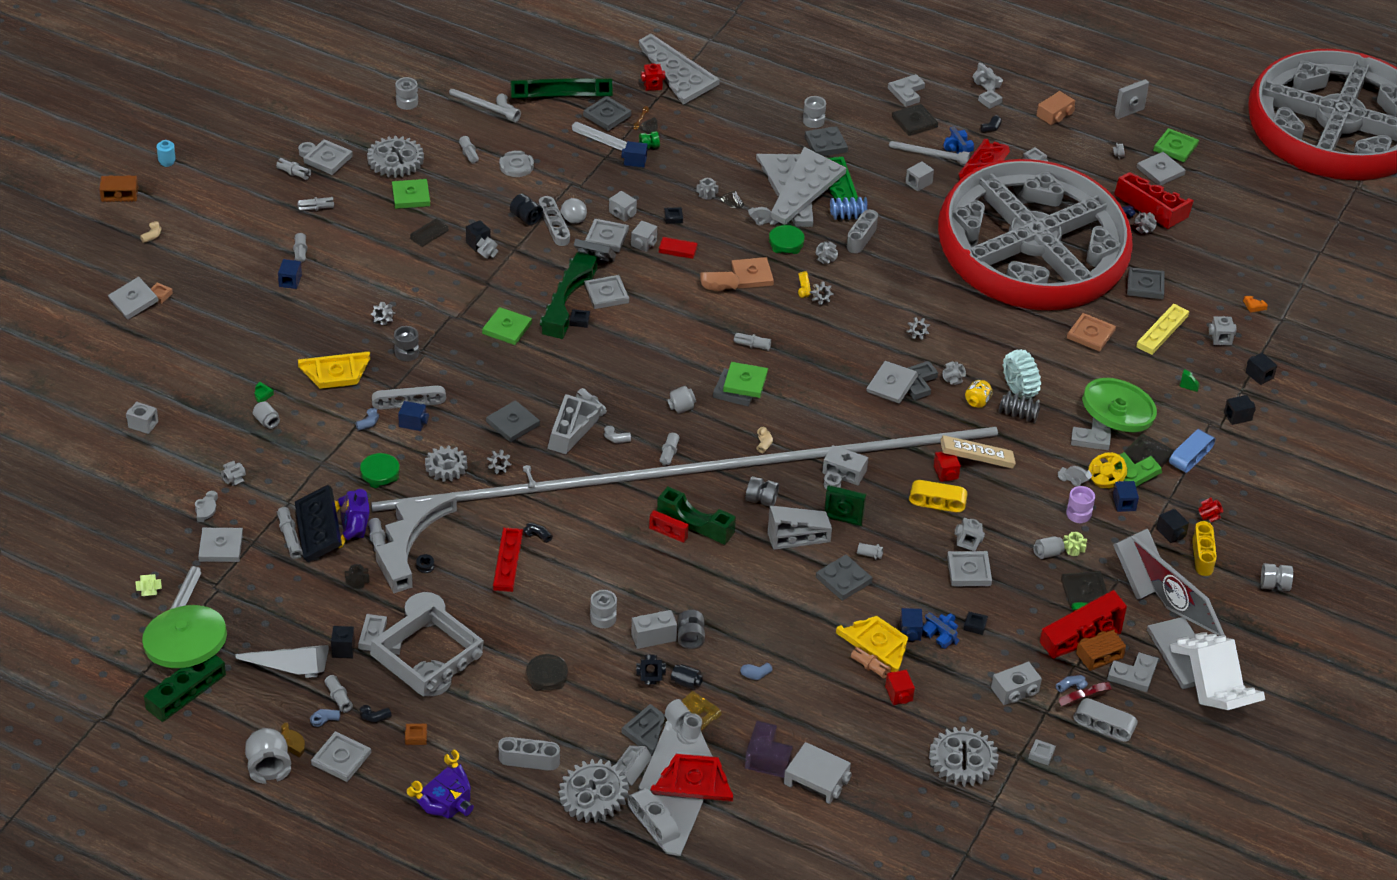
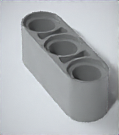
M871 209L865 210L848 232L847 250L849 252H861L875 233L878 222V213Z
M1089 698L1082 699L1074 714V720L1081 726L1123 742L1130 740L1138 724L1137 719L1131 714Z
M505 737L498 743L499 761L503 765L541 770H555L560 765V747L554 742Z

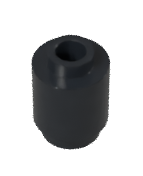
M676 664L671 674V680L675 681L677 685L695 690L701 686L703 675H701V670L683 664Z

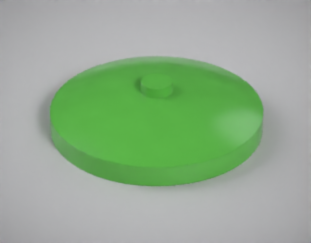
M1114 378L1095 379L1088 383L1082 396L1083 404L1090 415L1102 424L1116 430L1125 432L1144 431L1153 424L1157 415L1156 405L1151 397L1139 387L1123 380Z
M186 605L165 611L154 618L146 627L142 642L147 657L154 663L168 668H185L200 664L213 657L223 647L227 637V630L223 617L217 611L200 605Z

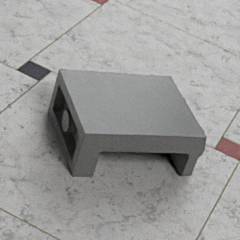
M805 742L785 770L784 784L792 787L797 781L825 794L826 803L831 804L834 798L837 799L839 797L843 784H847L851 778V763Z

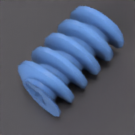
M847 197L843 198V201L840 198H837L836 201L833 198L830 199V213L833 215L834 220H837L838 215H840L841 220L844 219L845 215L850 220L852 214H854L855 219H858V215L867 210L866 197H864L863 201L861 197H858L856 201L854 197H851L849 201Z

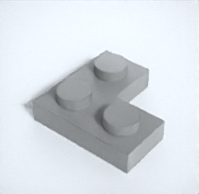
M917 74L888 83V89L905 107L919 103L920 96L915 91L925 88V82Z
M1093 417L1092 429L1073 427L1071 445L1109 451L1111 428Z
M366 615L358 649L371 651V641L385 631L387 624L386 616ZM403 641L389 651L399 655Z
M1139 652L1134 666L1113 661L1107 680L1147 692L1159 658Z

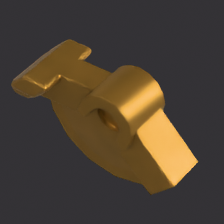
M284 723L281 726V734L287 742V752H291L300 758L304 753L305 746L303 736L296 731L289 730L288 723Z

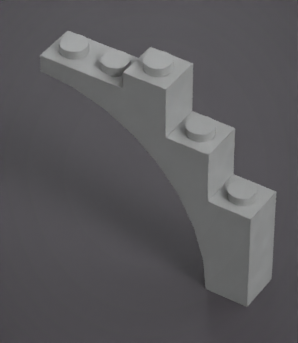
M454 492L416 503L415 499L412 498L395 504L398 521L385 525L388 543L375 547L376 562L393 593L412 588V573L407 561L413 542L431 523L457 511V497Z

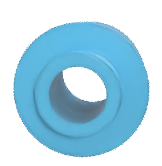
M162 140L156 146L158 161L162 166L169 167L176 160L174 143Z

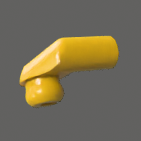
M803 271L798 273L801 284L798 294L801 298L808 297L811 294L808 273Z

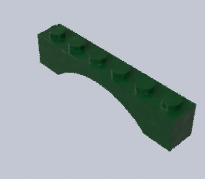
M611 77L510 79L511 98L613 96Z
M576 252L574 258L570 259L569 268L564 271L563 280L559 281L557 292L553 293L551 304L547 305L546 314L540 319L542 335L559 339L564 338L569 328V313L565 307L566 301L576 289L584 285V281L593 280L597 271V256Z

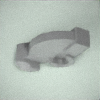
M752 207L748 210L749 215L755 220L757 225H763L764 223L775 225L778 223V221L771 218V211L768 208Z
M1070 466L1068 469L1062 467L1058 472L1060 480L1064 482L1069 480L1077 487L1093 476L1089 470L1086 471L1078 466Z
M209 491L203 499H198L195 502L197 522H204L205 519L213 516L216 511L215 501L218 499L217 492Z

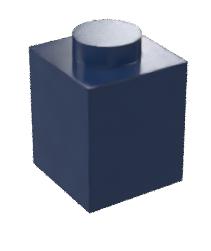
M627 141L626 148H622L621 158H624V165L645 168L648 144Z
M283 259L278 271L279 287L297 289L302 276L301 261Z
M404 401L398 413L399 427L421 431L429 419V413H426V405Z
M1134 481L1115 482L1113 499L1117 512L1136 511L1139 496Z
M901 608L900 632L906 635L910 641H921L923 631L922 609Z

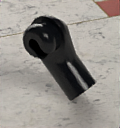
M995 115L989 123L981 124V132L997 131L1002 123L1000 116Z
M532 522L527 523V526L523 529V532L528 536H532L535 532L546 543L550 542L553 538V535L544 526Z
M363 705L359 709L361 718L373 723L392 717L388 707L376 712L372 711L369 705Z

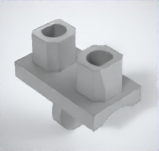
M978 63L977 71L972 76L974 82L977 85H982L987 91L991 89L995 91V88H1000L1003 79L996 76L991 68H987L983 63Z

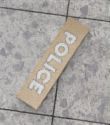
M945 435L940 439L942 451L946 454L1008 468H1014L1016 464L1013 451Z

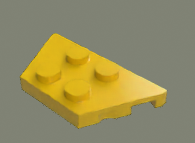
M370 352L299 359L298 367L320 389L356 385L370 361Z
M878 616L868 618L867 620L855 621L853 626L843 628L840 625L836 628V634L869 655H875L879 661L891 667V672L899 671L908 643V637Z

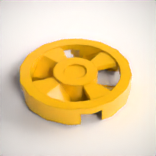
M1113 452L1098 455L1089 465V471L1093 475L1091 480L1096 486L1101 488H1112L1115 482L1124 481L1127 475V466L1124 459L1119 454ZM1104 458L1108 460V462L1102 463L1100 459ZM1121 461L1122 469L1116 470L1114 465Z

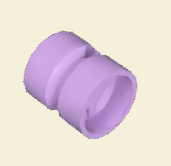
M1078 486L1070 491L1066 515L1071 521L1085 523L1090 520L1095 501V494L1090 488Z

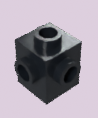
M646 654L645 658H640V663H636V676H640V680L645 681V684H657V681H662V676H666V663H662V659L657 658L656 654ZM648 665L655 667L653 672L647 671Z

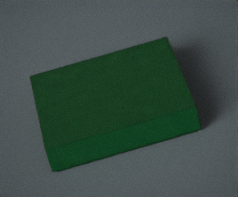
M828 485L824 511L830 519L862 526L866 494Z

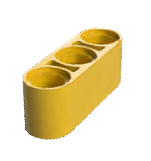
M916 480L912 483L909 501L916 506L962 512L965 509L968 493L966 489L960 486Z
M1200 521L1196 524L1192 540L1195 569L1198 574L1209 576L1213 573L1217 557L1214 530L1209 522Z

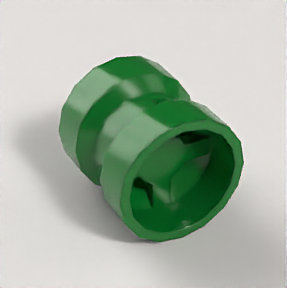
M654 131L650 134L640 133L639 143H647V150L651 147L653 149L659 148L660 139L658 132Z

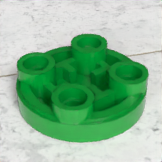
M781 225L770 231L769 243L772 246V251L775 253L791 252L798 254L804 245L805 236L795 226Z
M376 453L367 456L361 462V476L372 488H378L381 485L396 482L399 479V462L392 455Z

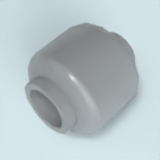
M686 386L672 390L670 392V399L667 400L670 409H675L678 414L693 409L694 403H696L692 389H688Z

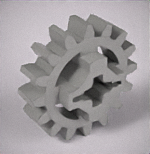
M449 445L447 449H444L442 446H440V450L434 448L433 453L428 452V458H425L426 472H429L430 477L435 475V480L442 478L443 482L447 478L450 481H453V477L459 479L460 474H465V469H467V456L464 455V451L458 452L457 447L451 449Z

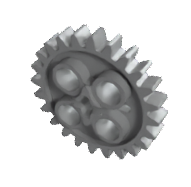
M388 136V140L381 138V142L375 141V145L371 144V148L368 149V165L371 166V169H375V173L380 172L381 176L386 173L387 177H390L391 174L395 178L399 174L403 177L404 173L410 175V171L416 172V168L420 169V165H423V148H420V144H416L415 140L410 142V138L404 140V136L400 139L397 136H394V139Z
M954 727L953 732L946 729L945 735L939 733L938 738H934L933 744L930 746V765L934 766V772L940 771V778L947 777L946 782L954 780V785L962 782L963 787H965L966 782H970L974 786L975 781L982 784L983 778L989 780L990 775H994V771L997 769L999 757L997 747H993L994 741H988V735L981 737V731H978L976 734L973 733V728L969 732L965 730V727H962L961 731ZM962 743H965V770L962 769Z
M591 759L588 765L585 761H582V767L574 765L575 771L568 770L569 777L563 776L564 783H560L561 790L559 791L561 804L564 806L565 812L569 811L570 817L576 815L578 821L585 817L586 823L589 822L590 818H593L596 823L598 817L605 821L607 814L613 817V810L621 811L620 805L626 804L625 798L628 797L629 790L627 776L624 775L622 769H618L617 764L611 766L610 761L606 762L605 765L602 759L597 764Z

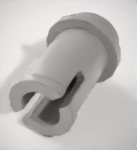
M859 543L857 555L874 557L875 560L881 559L883 547H880L879 544L874 546Z

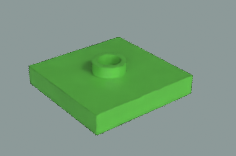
M1168 128L1154 145L1153 151L1158 153L1164 152L1171 158L1185 162L1198 146L1199 140Z
M427 179L392 181L395 209L430 206Z
M499 307L483 327L482 334L516 345L532 324V318Z
M731 362L723 392L760 398L768 368Z

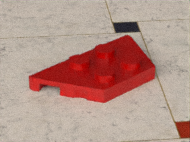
M984 139L958 174L960 180L982 166L1004 161L1010 152L1009 146L999 144V142L991 144L989 139Z
M675 754L670 761V765L663 770L660 779L650 789L651 793L655 795L732 802L734 800L719 757Z

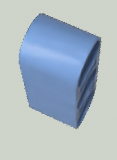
M1197 429L1173 452L1169 464L1185 473L1189 472L1212 449L1215 444V438Z

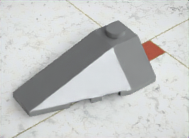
M321 645L292 650L281 649L236 654V659L294 674H305V678L317 677V673L325 670L329 646Z

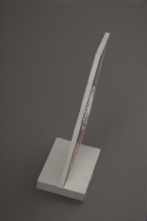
M1144 529L1113 544L1136 599H1141L1156 592L1168 610L1218 636L1225 635L1209 598L1160 557L1148 529Z

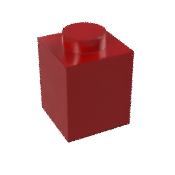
M943 451L935 452L934 468L940 482L959 479L961 465L957 456L943 453Z
M907 669L887 673L885 687L892 704L912 702L915 687Z

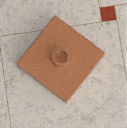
M767 257L732 260L733 273L739 277L738 289L774 285Z
M1082 313L1068 332L1067 339L1100 352L1115 332L1116 326Z

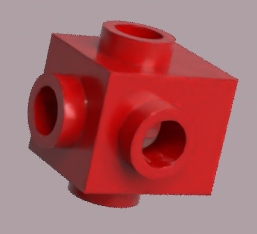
M661 64L644 65V72H641V81L644 82L645 90H662L663 80L666 77L665 70H662Z

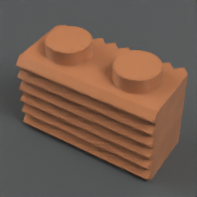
M1059 91L1052 95V97L1050 96V98L1039 103L1037 117L1050 125L1060 122L1065 116L1073 114L1075 100Z

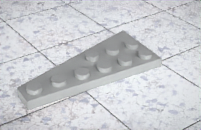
M649 34L639 40L640 48L652 64H661L662 70H665V81L683 105L719 85V78L654 35Z
M804 147L771 211V218L784 225L787 224L846 173V167Z
M756 154V160L762 165V170L766 172L768 180L777 196H780L800 154ZM812 202L791 219L796 227H813Z

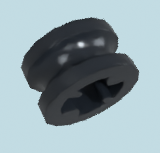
M423 554L416 560L417 570L421 573H430L435 568L434 558L431 555Z

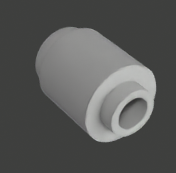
M260 402L254 407L253 415L264 427L272 429L279 424V414L268 402Z
M1056 536L1038 539L1033 547L1035 555L1040 559L1058 556L1065 549L1062 538Z

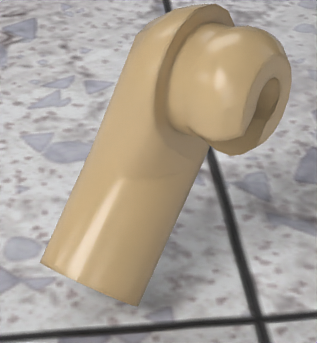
M151 222L149 224L150 231L140 235L142 243L159 237L161 232L159 222Z
M760 427L757 430V434L761 443L757 446V450L760 453H764L772 444L773 438L770 432L767 431V428Z

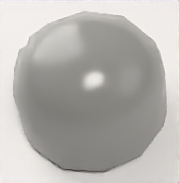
M570 198L561 205L560 213L568 222L577 224L585 220L587 208L583 201Z

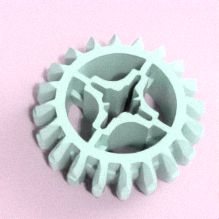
M1020 349L1005 355L1003 359V373L1010 390L1014 394L1018 393L1020 398L1025 395L1026 400L1037 395L1038 391H1040L1041 376L1031 354L1027 353L1026 350Z

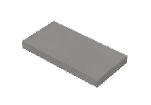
M1181 617L1148 625L1147 632L1181 688L1186 689L1196 686L1190 656L1173 653L1170 644L1177 643L1179 638H1195V633L1187 620Z

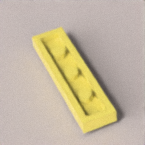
M1173 304L1139 339L1136 347L1153 355L1189 315V311Z

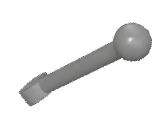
M526 465L523 467V471L527 473L530 481L529 486L534 488L536 482L530 473L531 466Z

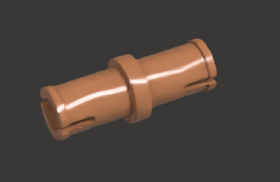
M856 647L851 653L852 659L864 665L866 670H872L884 679L887 677V673L891 671L890 666L885 665L875 655H869L859 647Z

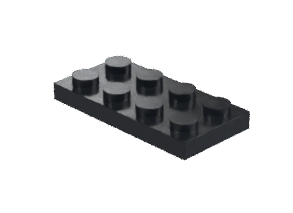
M329 484L295 501L303 558L307 563L342 546L333 489Z

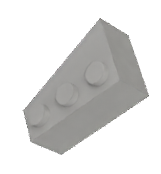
M565 394L547 449L567 454L598 421L602 405Z
M770 506L768 536L773 550L831 542L832 527L825 511Z

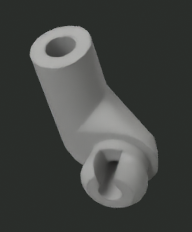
M501 93L497 96L496 103L498 106L506 109L514 108V106L507 104L508 97L505 94Z

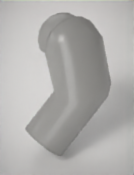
M606 426L604 428V436L614 443L631 442L630 432L618 434L614 432L613 426Z

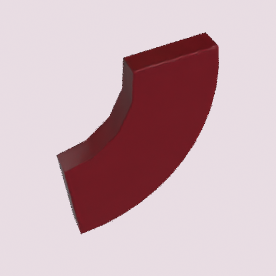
M1108 682L1098 683L1088 689H1080L1059 698L1061 706L1069 707L1081 702L1084 698H1096L1112 690V687Z

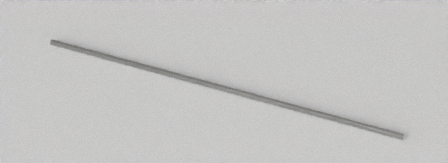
M997 427L837 447L855 453L941 443L940 439L943 435L963 440L998 436ZM831 447L536 482L534 488H531L529 483L454 492L457 497V502L797 461L826 457ZM448 493L371 502L372 512L396 509V503L412 498L415 499L416 503Z

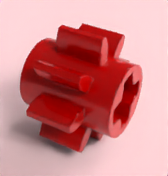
M1208 498L1201 502L1202 506L1199 507V513L1203 520L1209 519L1211 523L1221 518L1220 514L1223 513V508L1217 499L1213 501L1212 498Z

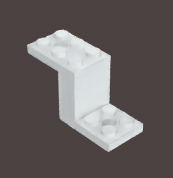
M1207 632L1195 634V638L1183 637L1177 639V643L1170 644L1171 652L1190 656L1199 704L1230 710L1265 700L1263 691L1255 690V688H1245L1243 685L1234 639L1226 638L1225 635H1207Z

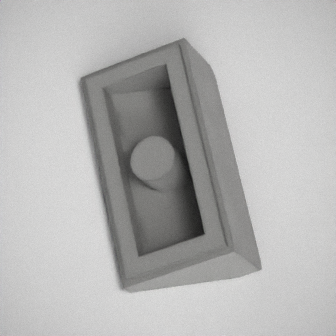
M629 746L616 764L618 769H622L624 775L627 776L628 785L632 786L650 762L652 756L646 746Z

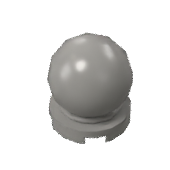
M261 728L252 732L246 741L245 755L248 759L247 767L251 779L256 782L266 784V780L276 779L280 781L291 772V759L287 753L288 745L284 736L277 730Z

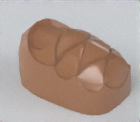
M700 272L701 285L705 289L712 291L736 290L739 286V277L733 272Z

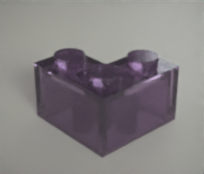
M756 721L746 751L745 769L785 778V770L792 760L793 746L776 742L777 725Z

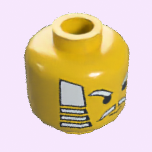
M984 380L973 381L965 392L968 404L977 408L984 407L993 395L991 385Z

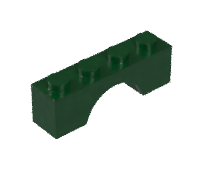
M668 486L658 497L657 512L688 524V529L724 545L735 533L736 516L721 509H718L713 514L702 513L688 502L684 493Z

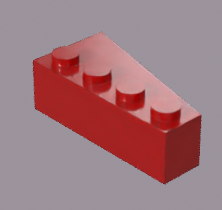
M1130 172L1118 178L1114 195L1142 213L1148 214L1150 212L1161 226L1168 229L1189 217L1194 200L1190 198L1187 200L1182 199L1180 194L1166 192L1164 187L1160 185H1150L1149 180Z
M1112 590L1044 627L1041 632L1040 643L1051 658L1054 659L1077 650L1078 643L1082 639H1090L1102 631L1114 630L1117 635L1121 634L1127 605L1115 590Z

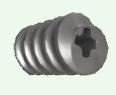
M1008 391L1002 397L999 413L1005 409V415H1009L1012 411L1013 417H1016L1019 413L1020 419L1026 416L1028 422L1034 418V423H1036L1040 411V400L1033 404L1032 397L1026 402L1025 395L1018 399V393L1011 397V391Z

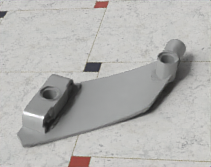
M676 699L665 710L664 716L667 718V721L639 785V791L628 795L627 801L631 811L663 851L669 855L681 856L704 799L655 795L651 793L650 789L660 779L661 773L670 765V761L675 754L713 756L701 732V717L691 713L680 699Z

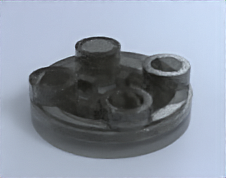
M542 654L536 656L527 665V680L535 691L562 689L568 677V666L562 658L556 655Z

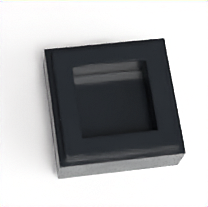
M682 207L664 208L666 224L683 223Z
M572 309L570 326L588 328L590 311Z
M968 611L963 630L983 635L988 616Z

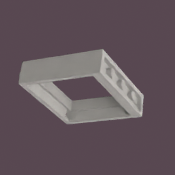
M429 600L371 641L370 655L424 697L429 692L435 691L444 681L450 680L458 671L464 670L469 663L479 659L483 653L484 640L432 600ZM431 621L466 649L424 678L389 650Z

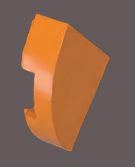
M1244 296L1243 302L1250 313L1267 310L1268 305L1265 301L1253 299V296Z

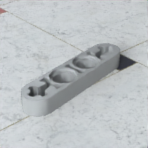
M550 196L541 197L539 205L543 208L542 217L555 244L559 246L568 245L570 242V232L555 200Z
M442 386L380 390L374 392L371 398L374 408L392 409L401 408L404 401L424 405L442 404L446 400V392ZM416 395H423L420 399L414 398ZM398 396L404 397L402 400H395Z

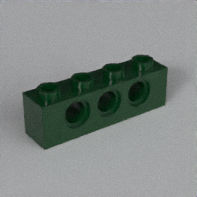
M214 655L200 664L179 668L178 671L165 678L159 685L150 689L144 695L146 710L161 722L166 721L226 676L225 662L217 655Z

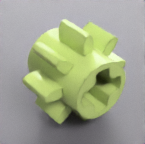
M1071 532L1069 536L1064 535L1063 542L1068 555L1078 556L1081 552L1085 553L1087 539H1083L1081 533Z
M155 574L141 575L140 581H135L136 591H141L142 596L157 595V589H162L161 579L156 580Z

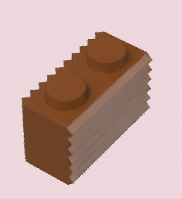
M101 176L100 197L102 202L137 201V176Z
M1114 630L1102 631L1095 637L1082 639L1078 643L1076 654L1091 671L1113 661L1123 659L1126 644H1124Z

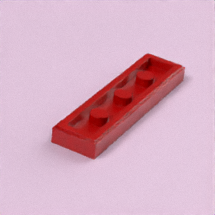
M503 527L493 591L513 592L523 529Z

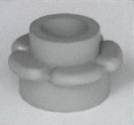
M1116 143V147H1113L1114 156L1118 157L1119 160L1121 157H1125L1123 143Z

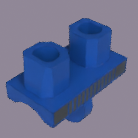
M950 127L951 136L947 137L943 144L945 150L956 151L957 154L963 151L972 152L974 150V143L972 140L967 141L966 131H957L955 127Z
M930 612L925 616L927 622L924 624L922 631L925 636L931 638L938 632L940 636L936 639V642L944 649L951 643L956 645L960 641L957 638L958 633L955 631L958 625L954 623L955 616L953 614H948L947 616L941 614L939 619Z

